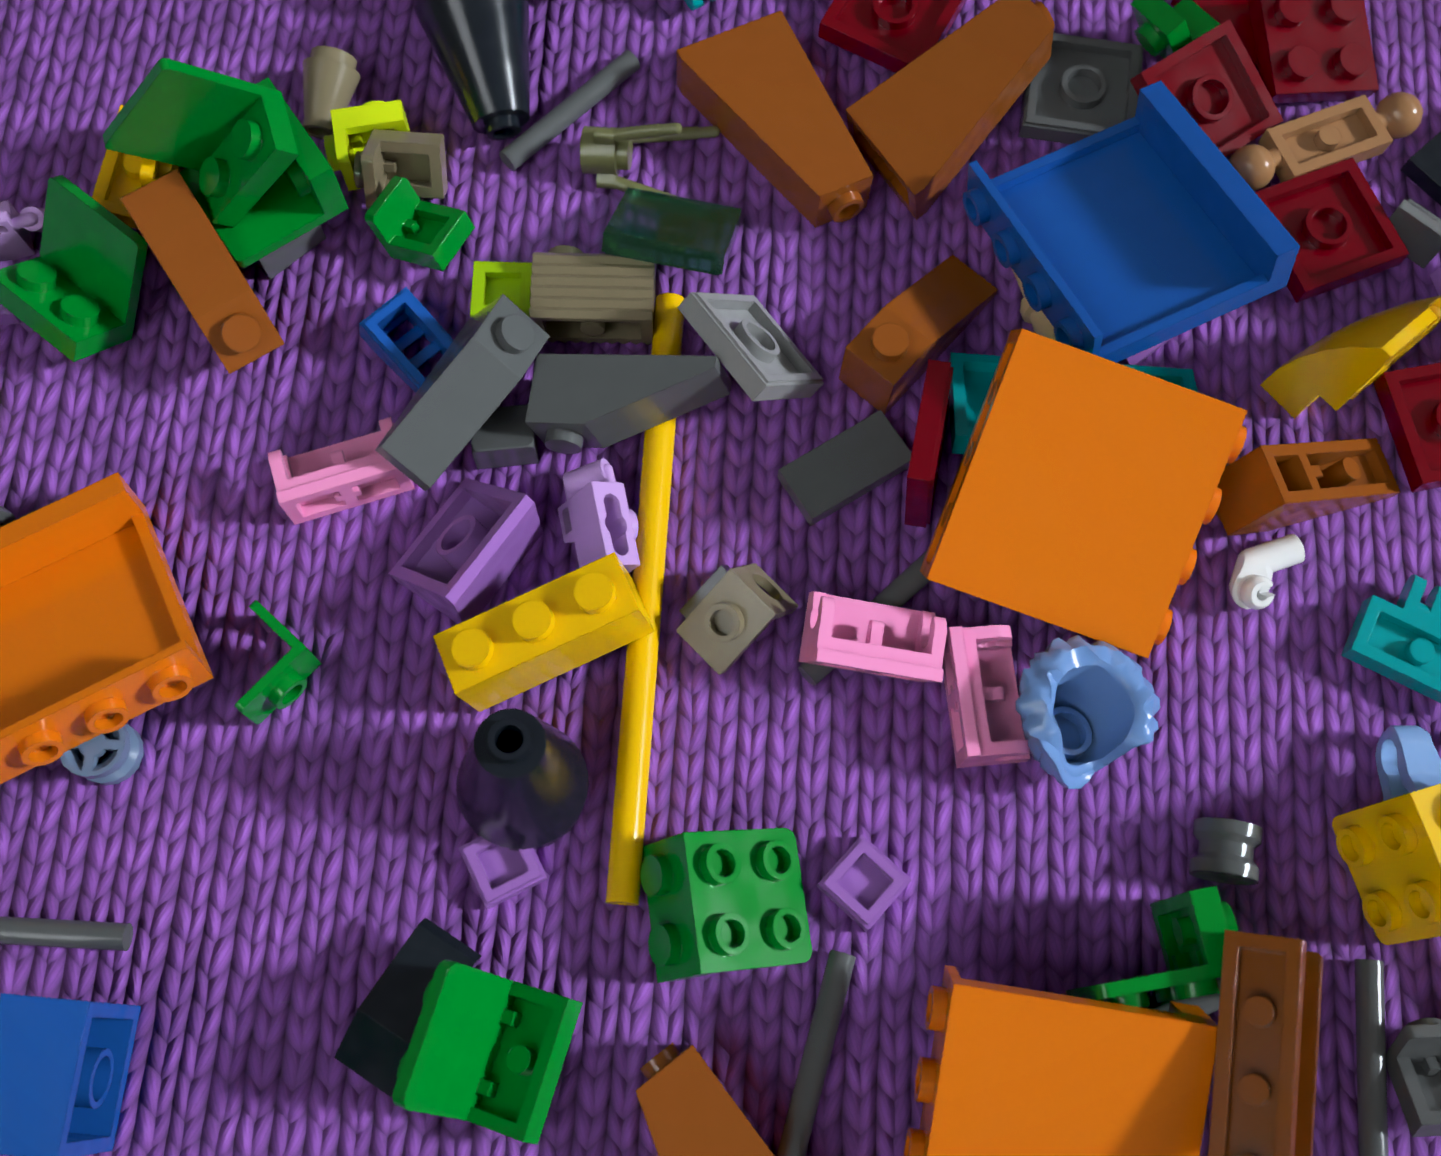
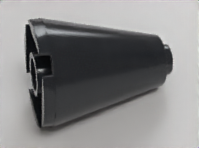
M413 0L416 16L473 129L477 133L486 134L488 139L495 141L517 136L521 132V127L530 119L529 0Z
M499 710L489 715L480 724L460 764L456 782L458 804L465 820L475 833L491 843L515 851L550 846L571 831L577 822L587 798L589 787L588 771L580 750L562 731L524 710Z

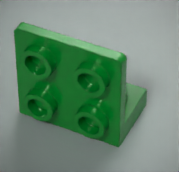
M161 58L157 61L102 135L105 148L108 150L198 170L199 187L205 195L211 223L235 227L299 156L281 91L168 58Z
M269 77L256 83L277 90ZM285 100L284 103L299 156L235 227L211 223L238 266L242 268L251 265L349 209L333 168ZM189 168L180 172L181 176L211 222L205 195L199 187V171Z
M63 175L51 177L48 179L40 255L39 257L0 269V304L72 362L131 340L148 244L145 238Z

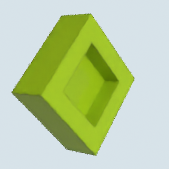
M474 261L470 317L472 318L502 294L529 317L532 263Z

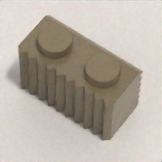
M569 245L555 246L548 252H533L529 317L550 336L547 341L552 343L556 341L563 343L568 341L579 343L583 341L588 344L593 341L599 344L603 342L611 344L616 342L639 344L642 342L649 345L652 343L656 279L654 255H643L640 250L626 246L613 248L608 254L583 253L580 249Z

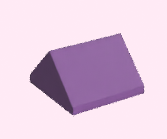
M465 478L388 574L458 624L477 616L483 611L542 535L543 530L535 502L527 494Z

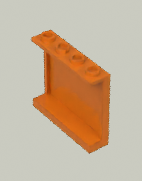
M1023 328L1011 330L920 572L926 579L1089 638L1105 641L1117 648L1148 658L1153 645H1160L1169 632L1173 618V612L1169 609V605L1177 585H1184L1194 570L1197 560V550L1193 549L1194 543L1202 524H1209L1219 508L1222 490L1217 486L1226 464L1233 463L1244 446L1247 428L1242 426L1248 410Z
M118 472L0 527V784L36 766L50 764L58 760L64 752L100 734L114 732L122 728L129 720L165 702L178 700L186 696L193 688L214 678L147 509Z
M945 965L942 986L931 985L925 1014L926 1030L934 1031L931 1057H919L914 1084V1099L916 1102L923 1103L919 1129L908 1128L903 1156H1200L1216 1055L1218 1025L1199 1006L1170 1001L1169 1012L1096 1001L964 979L960 977L956 967Z

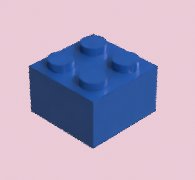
M1 993L0 1155L86 1156L113 1151L141 1006Z

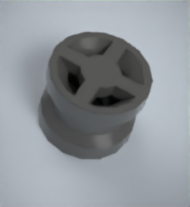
M1215 817L1195 819L1193 835L1199 841L1198 854L1190 859L1189 874L1199 879L1231 885L1259 884L1260 870L1253 862L1254 849L1262 844L1263 828L1249 822Z

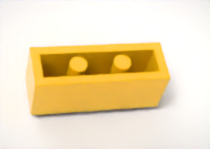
M615 552L435 634L433 637L455 695L478 712H481L655 631L631 575Z

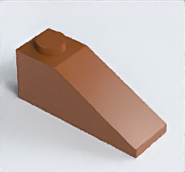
M177 168L120 197L128 213L229 374L285 344Z
M952 254L886 304L845 347L839 380L878 411L881 410L885 415L927 370L928 359L936 360L996 296L998 289Z
M1377 438L1260 445L1225 467L1217 486L1222 490V497L1216 515L1222 522L1227 536L1267 532L1388 499L1401 493Z

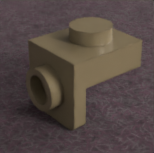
M373 129L364 150L357 151L354 159V180L357 188H364L366 208L369 209L394 176L407 178L419 197L444 199L448 189L444 134Z

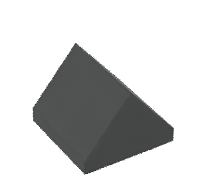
M1404 198L1389 219L1410 253L1407 258L1424 269L1441 250V218L1411 198Z

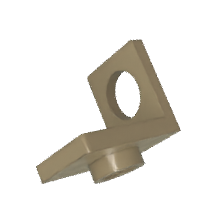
M756 563L730 568L676 631L720 675L727 672L774 619L792 614L799 606ZM759 586L766 590L770 594V596L767 593H765Z

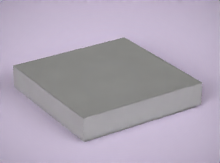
M690 292L677 307L752 401L810 398L824 384L823 378L754 295Z

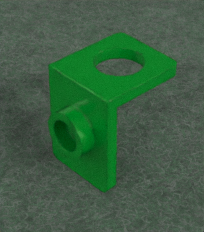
M255 600L249 607L292 648L235 704V708L258 725L276 708L284 709L297 700L307 686L306 679L322 663L266 608Z

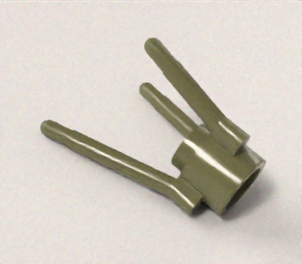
M659 123L620 128L584 126L580 140L581 170L583 174H596L597 188L617 189L693 214L697 211V205L694 202L620 177L619 173L620 170L631 169L633 144L715 138L719 136L720 129L717 126L682 127L680 123Z

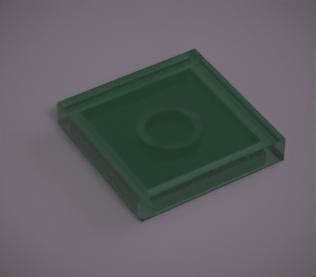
M628 187L604 230L602 252L608 255L719 276L724 271L736 238L742 209Z

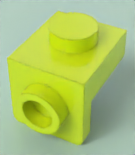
M370 101L361 106L330 110L333 135L324 136L328 163L333 168V171L341 170L349 191L361 189L356 187L354 180V159L357 151L364 150L373 129L411 132L402 101Z

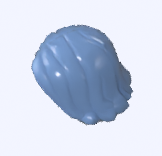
M1079 635L1068 638L1066 642L1056 638L1052 640L1044 652L1034 653V658L1030 660V668H1024L1019 682L1020 696L1016 700L1015 705L1016 711L1021 715L1025 740H1028V746L1034 760L1040 762V767L1055 777L1061 786L1068 789H1081L1090 781L1096 771L1107 766L1131 749L1154 741V732L1159 728L1158 721L1153 716L1160 709V698L1154 694L1153 685L1143 677L1142 667L1115 646L1101 640L1089 644Z

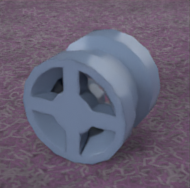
M125 724L114 732L100 734L64 752L60 760L63 766L70 772L84 777L91 782L102 785L119 784L130 778L140 767L144 756L143 741L138 731L129 724ZM106 751H113V753L102 759V763L100 762L99 757L103 756Z

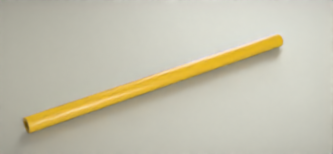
M662 293L656 297L651 355H681L684 316L677 308L684 300V297L681 295ZM676 418L645 430L637 517L639 530L636 538L641 565L633 570L632 579L655 632L627 644L605 900V903L614 905H639L640 870L643 858Z

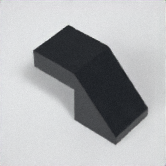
M425 917L417 925L357 1009L334 1058L391 1097L397 1082V1071L400 1061L409 1048L423 1007L424 992L429 982L433 979L437 966L441 961L448 959L476 968L482 955Z

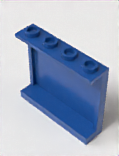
M1161 80L1139 90L1135 117L990 179L977 160L968 163L967 191L962 196L966 214L973 225H982L989 235L1000 264L1004 268L1011 267L1022 282L1024 295L1031 308L1036 312L1042 311L1054 327L1056 341L1116 363L1286 287L1300 248L1296 240Z

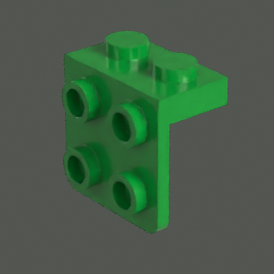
M787 828L683 832L643 846L640 878L648 899L651 925L648 947L651 959L655 963L657 983L682 981L722 972L805 963L811 958L812 945L795 835L791 830Z
M1217 886L1187 891L1151 903L1150 906L1167 971L1066 990V994L1096 1001L1146 1007L1150 1006L1147 991L1154 990L1156 1002L1175 999L1183 1000L1220 993L1216 978L1221 977L1224 932L1225 930L1238 931L1237 922L1230 905L1226 901H1221Z
M445 959L441 961L435 970L433 979L426 987L423 996V1007L409 1048L400 1061L397 1071V1082L392 1096L393 1103L409 1111L465 1120L521 1142L538 1145L583 1003L452 960Z

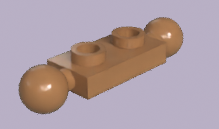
M1395 92L1387 95L1378 103L1375 110L1366 95H1362L1266 129L1258 141L1259 145L1249 144L1237 149L1231 155L1229 162L1254 191H1258L1271 181L1274 173H1276L1280 182H1284L1352 157L1358 163L1383 154L1393 142V139L1409 136L1418 128L1422 121L1423 108L1418 98L1408 92Z

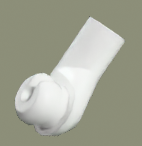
M1288 534L1241 551L1237 556L1229 582V591L1234 602L1244 609L1259 610L1269 606L1275 597V594L1269 592L1270 587L1273 586V572L1300 564L1305 559V550L1301 540L1295 534Z

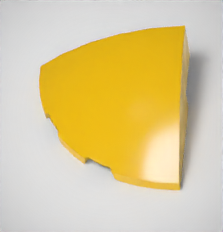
M1441 295L1407 302L1366 316L1323 337L1281 365L1260 386L1294 419L1320 396L1335 411L1339 410L1350 399L1353 400L1441 322Z

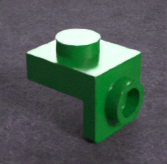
M1134 0L1130 3L1139 25L1134 30V34L1143 48L1154 57L1160 55L1166 58L1220 25L1219 22L1193 0H1181L1173 8L1164 0Z
M394 176L365 214L366 223L391 258L439 271L445 270L475 228L464 210L422 201L407 178Z

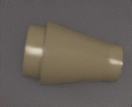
M315 46L311 49L310 57L305 58L302 62L304 103L302 126L310 136L324 140V136L333 135L330 110L348 107L361 78L356 70L357 60L344 50L331 46Z

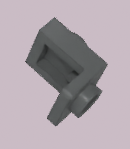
M1422 1018L1412 1021L1402 1028L1386 1052V1068L1412 1137L1441 1136V1019Z

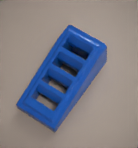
M407 287L359 323V336L415 393L428 377V375L424 377L418 369L439 352L444 355L454 341ZM408 320L414 327L393 343L388 335ZM424 336L430 344L409 360L403 352Z

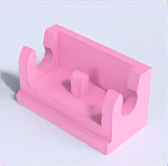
M391 417L378 420L381 431L289 458L287 455L283 456L280 449L268 453L278 503L294 525L415 489L411 479L375 451L394 424Z
M811 591L808 596L799 662L915 682H942L947 621L946 618L935 616L934 612L918 611Z
M1010 625L964 628L957 626L949 627L947 630L942 669H944L943 676L956 768L1027 762L1030 759L1028 740H1025L1021 715L1016 711L1015 705L1019 695L1011 650L1013 644Z

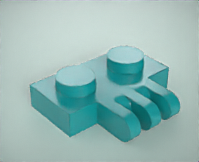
M1413 574L1406 581L1396 605L1375 595L1362 602L1341 656L1441 703V586H1435L1429 593L1425 604L1420 601L1425 591L1427 580Z

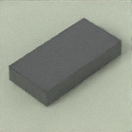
M879 410L778 469L777 478L808 524L812 526L908 469L911 451L884 413Z

